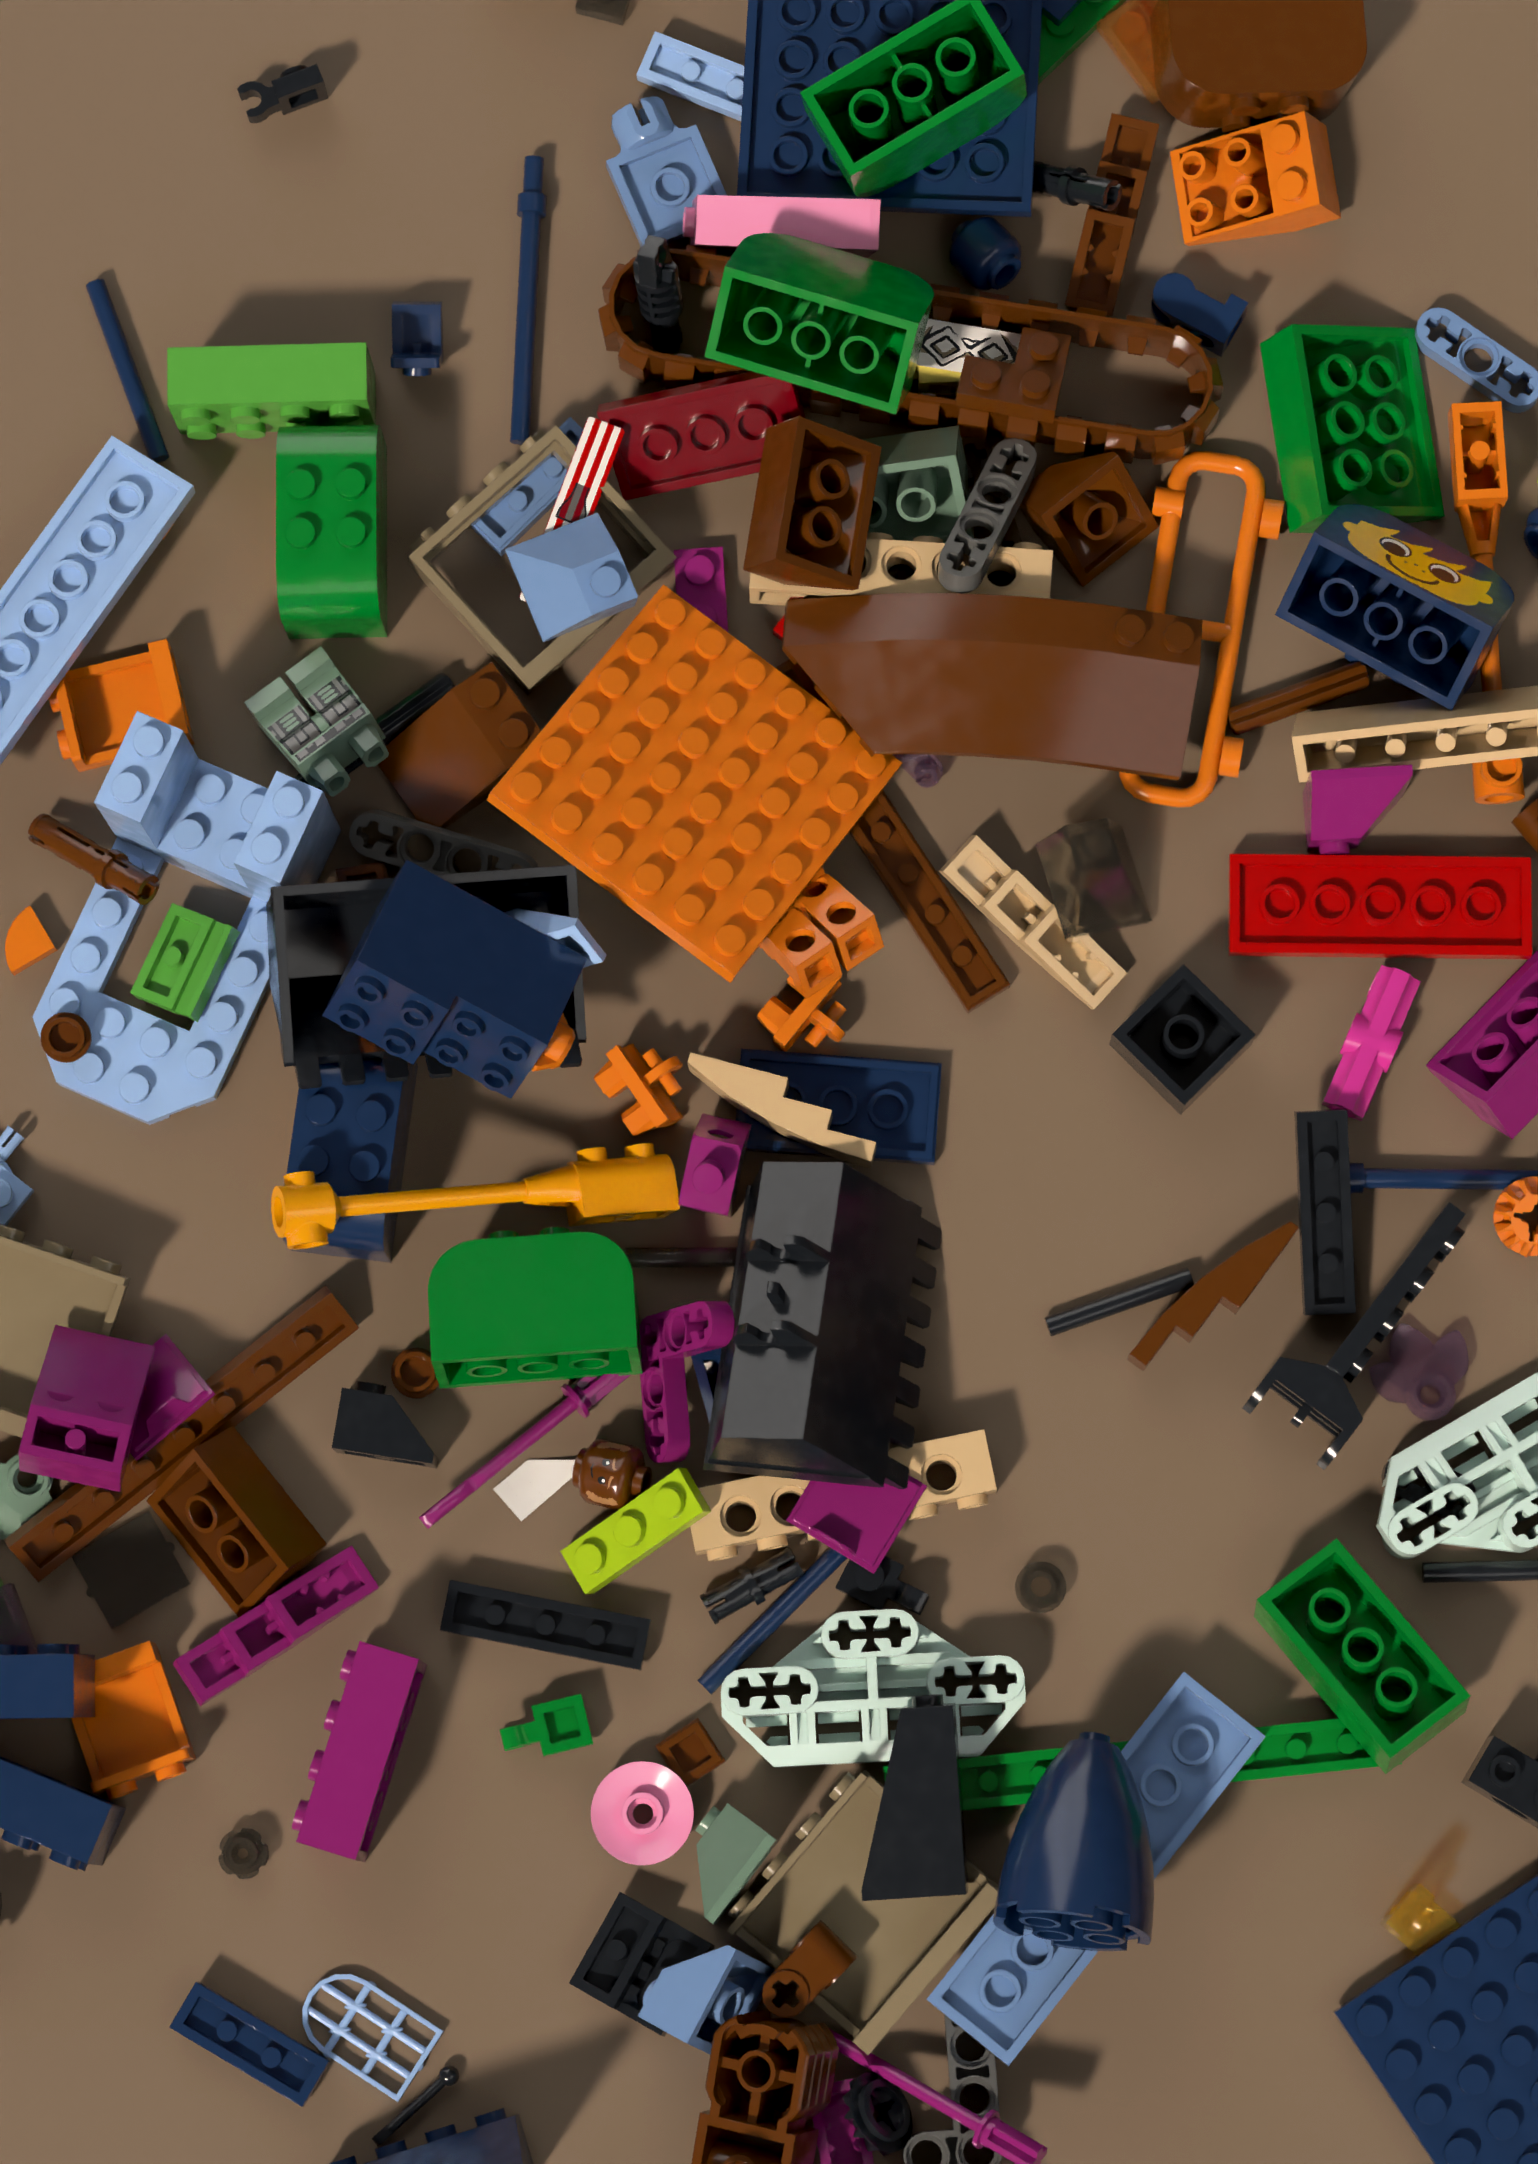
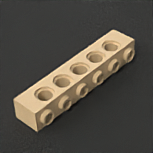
M878 532L868 533L863 560L865 570L861 573L859 589L843 590L784 585L751 572L749 585L750 603L784 606L787 600L889 593L956 592L945 589L938 579L939 557L945 545L942 539L934 536H918L913 541L893 540L891 535ZM1031 542L1015 543L1013 548L999 547L982 583L977 589L962 594L1009 595L1050 599L1053 550H1043L1041 545ZM964 554L963 561L958 570L962 571L965 566H969L970 556ZM904 564L909 566L914 571V574L909 579L897 580L890 576L888 570L894 565ZM994 571H1005L1013 577L1014 581L1007 586L999 587L992 584L987 577Z
M984 1429L915 1443L913 1447L908 1449L903 1447L889 1449V1457L907 1466L910 1476L927 1485L909 1515L908 1520L938 1515L937 1506L957 1502L958 1510L989 1504L987 1496L996 1494L997 1487ZM946 1464L954 1470L956 1481L952 1487L947 1490H936L929 1485L926 1474L933 1465ZM759 1475L698 1488L710 1507L711 1512L690 1526L696 1554H707L708 1562L738 1556L737 1547L757 1543L758 1551L788 1546L787 1537L804 1534L805 1532L783 1520L777 1514V1503L786 1495L793 1494L801 1497L810 1481ZM737 1505H747L756 1514L754 1525L744 1532L732 1530L726 1522L728 1512ZM807 1534L808 1541L817 1540L814 1537Z

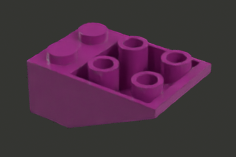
M55 1325L30 1404L18 1452L19 1471L120 1492L155 1346Z

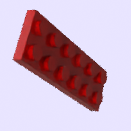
M1229 854L1228 956L1530 959L1532 957L1531 857Z

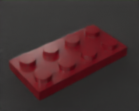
M753 371L599 404L597 409L599 420L622 428L625 431L613 462L614 471L625 501L759 473L766 429L797 416L805 418L796 384Z

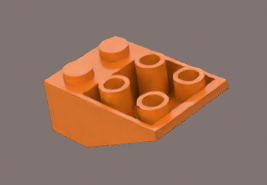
M1306 111L1170 151L1184 244L1187 246L1294 232L1341 218L1327 127Z

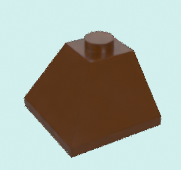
M1114 451L1051 465L1033 479L1020 505V509L1036 535L1049 550H1053V555L1082 587L1159 527L1122 460Z

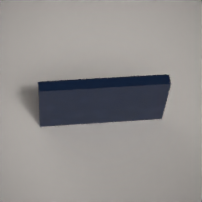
M741 1048V1066L788 1078L789 1088L786 1098L831 1109L832 1122L829 1130L876 1142V1152L873 1161L934 1165L942 1063ZM736 1108V1121L752 1124L746 1151L832 1157L771 1130Z

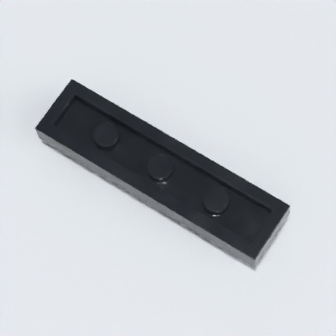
M1347 1110L1294 1111L1303 1314L1356 1313Z
M450 1580L440 1631L641 1671L651 1619Z

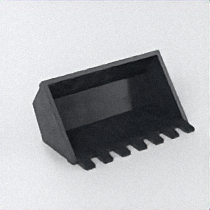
M573 865L436 875L502 912L518 908L579 919L576 867ZM395 878L270 887L271 896L266 904L270 988L280 1032L284 1067H295L298 1087L300 1089L320 1088L322 1086L319 1064L338 1063L342 1084L345 1086L365 1083L366 1077L363 1060L382 1059L386 1081L388 1082L407 1081L409 1079L407 1061L387 1053L378 1045L353 1032L344 1030L337 1023L322 1016L371 916ZM581 972L563 1011L564 1017L569 1027L574 1029L576 1037L567 1056L560 1065L561 1068L580 1067L582 1065L579 1043H586L587 1039L583 972ZM423 1051L419 1056H425L431 1078L452 1076V1067L445 1066L436 1058Z
M763 1162L752 1185H747L729 1297V1305L735 1320L734 1333L730 1343L721 1349L703 1470L878 1488L884 1487L885 1483L898 1489L907 1488L909 1468L888 1456L889 1444L892 1443L905 1449L913 1447L915 1429L910 1424L894 1416L895 1402L909 1408L918 1407L920 1387L900 1376L899 1372L901 1362L917 1369L924 1366L925 1347L905 1336L906 1322L922 1329L928 1328L931 1316V1308L910 1296L911 1285L914 1283L926 1289L935 1287L936 1268L916 1256L917 1244H920L929 1249L937 1250L940 1248L942 1231L939 1227L921 1217L922 1207L910 1200L901 1198L844 1162Z

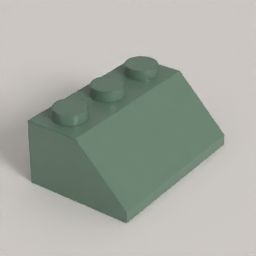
M959 425L862 439L882 447L868 533H886L891 535L893 540L913 541L918 536H934L942 539L943 543H946L970 496L968 468ZM971 527L966 530V533L974 538V530Z

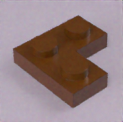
M1023 327L1015 364L965 355L955 406L1053 424L1072 336Z

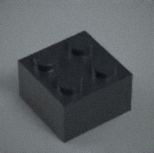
M1183 964L1112 1034L1109 1045L1181 1115L1252 1045L1256 1034Z

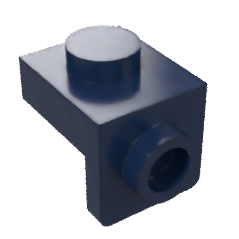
M393 301V354L390 357L391 368H402V374L405 376H427L432 374V368H440L443 362L442 302Z

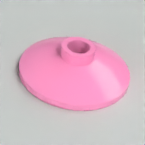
M639 1761L616 1768L602 1780L592 1800L591 1823L599 1843L613 1857L628 1864L652 1865L670 1858L684 1845L693 1826L694 1807L687 1786L672 1770L657 1763ZM640 1804H647L653 1810V1817L646 1824L637 1823L633 1816L634 1809Z

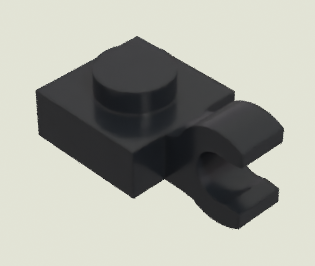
M317 64L310 67L298 65L285 70L280 74V78L271 81L272 87H267L256 81H249L237 88L241 101L247 100L250 97L261 99L259 106L246 111L250 123H260L273 113L282 111L283 115L328 99L326 87Z
M887 1556L884 1557L874 1574L849 1560L835 1587L836 1590L875 1610H883L889 1599L921 1615L929 1599L927 1593L898 1580L905 1567Z

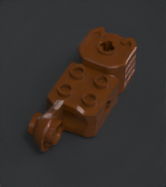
M764 2009L736 2015L725 2021L714 2032L705 2089L711 2100L710 2110L700 2112L691 2164H814L819 2129L805 2125L807 2120L818 2115L830 2103L839 2052L837 2042L824 2022L808 2026L792 2018L771 2019L769 2011Z

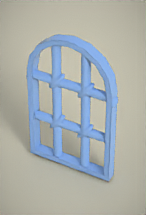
M335 1974L319 1981L308 1993L302 2008V2024L308 2039L323 2052L326 2058H332L397 2102H399L417 2072L423 2069L426 2058L444 2032L379 1989L375 1982L367 1981L353 1974ZM337 1979H350L364 1986L356 1999L353 2000L329 1983ZM320 1989L346 2004L344 2008L348 2009L339 2024L310 2006L314 1995ZM371 1990L401 2009L392 2024L365 2008L367 2004L363 2003ZM356 2012L382 2028L381 2033H384V2036L376 2048L349 2032L351 2028L347 2026ZM407 2014L436 2032L427 2048L403 2033V2028L399 2027ZM309 2015L330 2028L328 2032L332 2036L325 2046L314 2037L309 2025ZM341 2036L367 2053L365 2056L369 2059L362 2070H359L332 2052ZM393 2036L422 2055L411 2072L386 2056L388 2053L384 2050ZM377 2061L406 2079L397 2094L368 2076Z

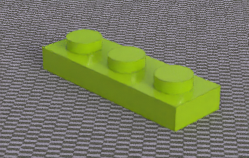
M677 1468L560 1552L584 1594H594L709 1514L711 1509L687 1468Z

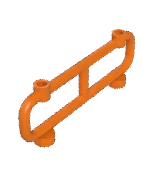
M1194 451L1183 456L1172 467L1167 487L1156 486L1152 515L1161 517L1145 609V611L1165 614L1189 477L1194 472L1203 470L1240 477L1246 484V495L1224 623L1203 620L1202 640L1219 642L1220 648L1198 777L1192 786L1178 788L1146 782L1138 774L1119 772L1124 788L1134 798L1147 803L1170 807H1192L1203 802L1213 792L1218 775L1234 778L1239 776L1244 739L1225 736L1258 537L1273 540L1279 539L1285 503L1282 500L1265 498V479L1260 469L1249 459L1212 451Z

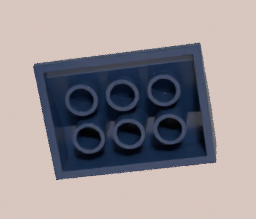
M501 2108L474 2117L477 2127L457 2133L455 2124H451L426 2132L427 2143L407 2149L404 2139L376 2148L377 2159L363 2164L534 2163L519 2114L507 2117L505 2109ZM354 2155L329 2164H357Z

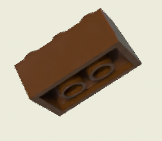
M801 416L767 428L743 570L784 585L843 590L859 589L882 447Z
M234 1426L195 1447L146 1500L238 1618L260 1605L268 1596L275 1593L301 1572L327 1545Z

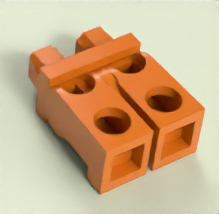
M823 867L760 945V948L771 959L775 960L793 979L795 988L805 999L842 976L840 964L849 971L884 947L874 913L837 880L826 874Z

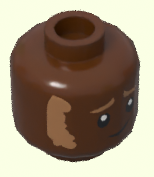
M607 1439L595 1440L588 1448H582L576 1457L572 1473L573 1485L579 1488L580 1496L585 1502L619 1510L649 1489L652 1479L651 1468L645 1467L644 1455L638 1447Z

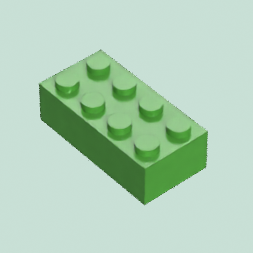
M366 342L167 348L168 407L180 434H187L188 438L210 440L216 438L217 433H236L241 438L256 439L264 437L266 432H277L279 427L376 425L375 369Z

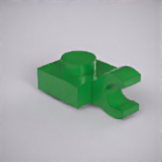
M581 1694L533 1705L531 1708L534 1721L500 1729L505 1751L540 1742L543 1757L593 1745Z

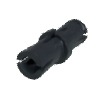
M1034 161L1033 193L1057 197L1063 204L1076 206L1081 203L1102 208L1106 211L1114 210L1121 200L1122 186L1118 184L1119 181L1116 179L1087 174L1086 170L1082 167L1069 166L1062 168L1045 164L1041 161Z
M789 1546L750 1570L747 1565L738 1570L739 1576L706 1594L700 1595L706 1609L723 1599L726 1600L723 1604L708 1611L715 1625L720 1620L754 1601L757 1605L766 1601L764 1597L766 1594L799 1576L805 1575L798 1562L782 1571H778L779 1568L795 1560V1556Z

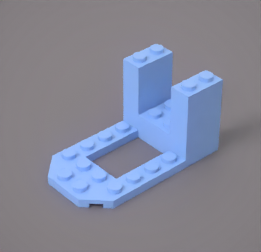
M137 711L94 801L96 807L117 837L112 849L121 851L128 856L129 862L155 876H158L164 861L251 898L237 928L240 934L199 1021H194L190 1031L103 994L144 905H140L114 888L105 889L95 883L32 1018L41 1037V1030L45 1022L55 1014L69 1012L82 1017L91 1030L92 1041L90 1048L82 1058L70 1063L56 1061L47 1055L56 1082L66 1089L151 1125L169 1118V1115L193 1106L198 1107L217 1099L270 985L266 904L271 896L270 887L317 884L341 829L322 790L276 771L269 788L263 787L199 759L183 730Z

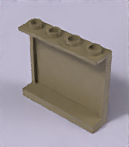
M0 1224V1431L22 1438L30 1404L55 1325L111 1337L131 1278L119 1274L122 1267L121 1264L97 1256H93L89 1264L71 1258L74 1250L71 1247L47 1239L44 1240L43 1246L39 1247L23 1241L26 1232Z
M864 1770L857 1778L848 1772L828 1795L835 1801V1804L823 1818L816 1812L809 1817L795 1834L802 1841L801 1844L789 1857L781 1851L761 1874L768 1880L766 1885L756 1896L747 1891L729 1911L728 1915L735 1921L726 1931L732 1936L736 1933L776 1969L790 1955L789 1952L822 1920L858 1958L829 1988L823 1989L812 2001L855 2038L852 2042L869 2055L993 1910L996 1903L998 1885L967 1859L969 1891L965 1895L862 1901L861 1890L884 1788L879 1781ZM791 1981L797 1988L799 1987L795 1981Z

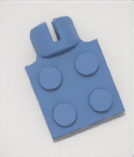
M657 96L639 99L643 108L638 110L643 126H641L631 103L625 105L612 115L611 128L620 146V153L616 157L606 160V168L641 247L644 246L648 235L665 238L668 244L685 238L683 237L684 208L692 207V201L697 195L727 196L697 125L695 124L688 128H678L673 124L664 101Z

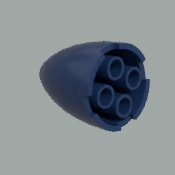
M1082 1732L1079 1734V1739L1069 1741L1052 1760L1034 1787L1020 1814L1000 1875L993 1923L1002 1931L1013 1936H1023L1024 1929L1031 1930L1034 1936L1051 1940V1946L1090 1951H1127L1128 1940L1138 1939L1139 1944L1149 1945L1152 1938L1154 1869L1149 1829L1136 1783L1119 1747L1110 1743L1108 1735L1097 1732Z

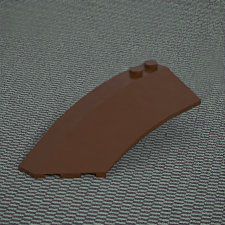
M889 593L787 600L785 605L782 650L794 665L798 663L816 684L814 689L839 719L844 717L861 738L859 743L871 757L874 754H927L1004 758L1084 766L1179 780L1200 669L1203 620L1104 604L1009 595Z

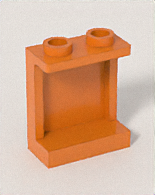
M167 639L147 643L148 652L69 670L48 698L52 712L61 711L64 729L57 731V739L64 760L71 758L79 772L113 763L137 711L183 730L190 744H195L174 652Z
M149 1640L95 1660V1717L71 1718L93 1781L90 1783L93 1793L99 1795L107 1793L109 1800L137 1791L136 1781L154 1774L157 1782H161L187 1772L184 1763L195 1760L196 1757L157 1644Z

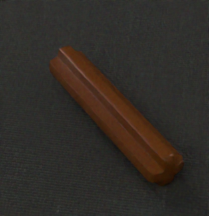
M1356 661L1230 707L1228 723L1235 735L1243 734L1366 689L1370 683L1369 674L1363 662Z

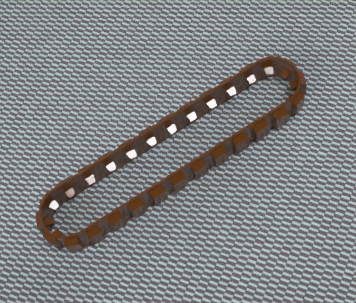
M687 245L686 250L669 249L672 260L677 265L680 281L704 287L705 285L721 286L725 265L731 257L717 255V249ZM636 257L632 258L626 265L620 263L616 265L602 287L604 302L607 304L599 308L598 312L606 351L619 352V367L622 371L644 384L650 379L665 383V390L752 372L722 362L692 358V355L677 353V355L655 352L652 346L642 340L635 344L627 336V334L634 331L631 316H620L625 302L634 304L638 298L633 262ZM932 283L931 287L934 291V298L928 319L1017 334L1022 333L1023 327L1071 335V343L1079 344L1082 347L1094 348L1095 346L1126 351L1128 354L1139 356L1145 354L1162 357L1178 369L1182 366L1192 375L1187 378L1190 393L1202 394V406L1198 408L1188 405L1180 417L1185 423L1171 428L1169 424L1156 427L1155 430H1142L1131 428V425L1104 424L1082 420V417L1067 415V417L1055 416L1054 423L1052 424L955 406L956 400L935 397V394L920 392V394L908 392L897 414H892L796 385L801 404L811 406V413L840 417L841 411L859 414V421L889 425L890 419L908 422V428L922 431L959 425L961 437L969 436L986 440L987 435L1005 437L1006 439L1017 438L1029 442L1034 448L1035 443L1055 445L1054 452L1079 456L1084 455V450L1099 453L1114 451L1119 455L1123 463L1132 464L1133 458L1151 459L1153 465L1182 459L1184 450L1191 443L1202 446L1217 422L1220 408L1214 402L1221 399L1223 390L1217 358L1207 357L1201 347L1202 339L1179 325L1172 329L1166 326L1155 325L1156 319L1127 315L1126 320L1106 317L1107 311L1078 307L1077 312L1058 309V303L1029 299L1028 304L1009 302V296L982 291H980L979 297L960 294V288Z

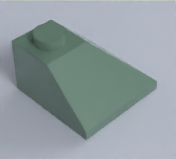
M728 1803L722 1811L713 1806L695 1830L702 1836L696 1847L704 1917L714 1925L718 1923L778 1843L774 1837Z

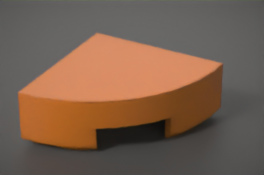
M31 905L15 918L8 930L5 941L6 961L14 976L57 951Z

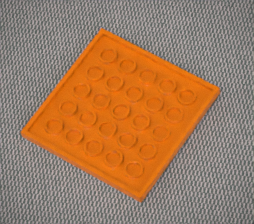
M663 584L492 789L487 801L731 983L897 773L902 762L892 754H874L871 757L859 743L861 739L845 719H839L833 710Z

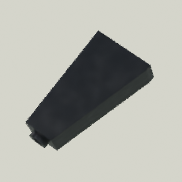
M943 1694L912 1696L913 1706H904L900 1710L861 1890L862 1901L965 1895L969 1891L955 1703L944 1704Z

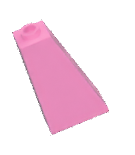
M697 195L692 201V207L684 208L683 237H691L692 246L717 249V252L734 253L741 241L750 235L777 233L795 236L869 258L879 247L881 200Z

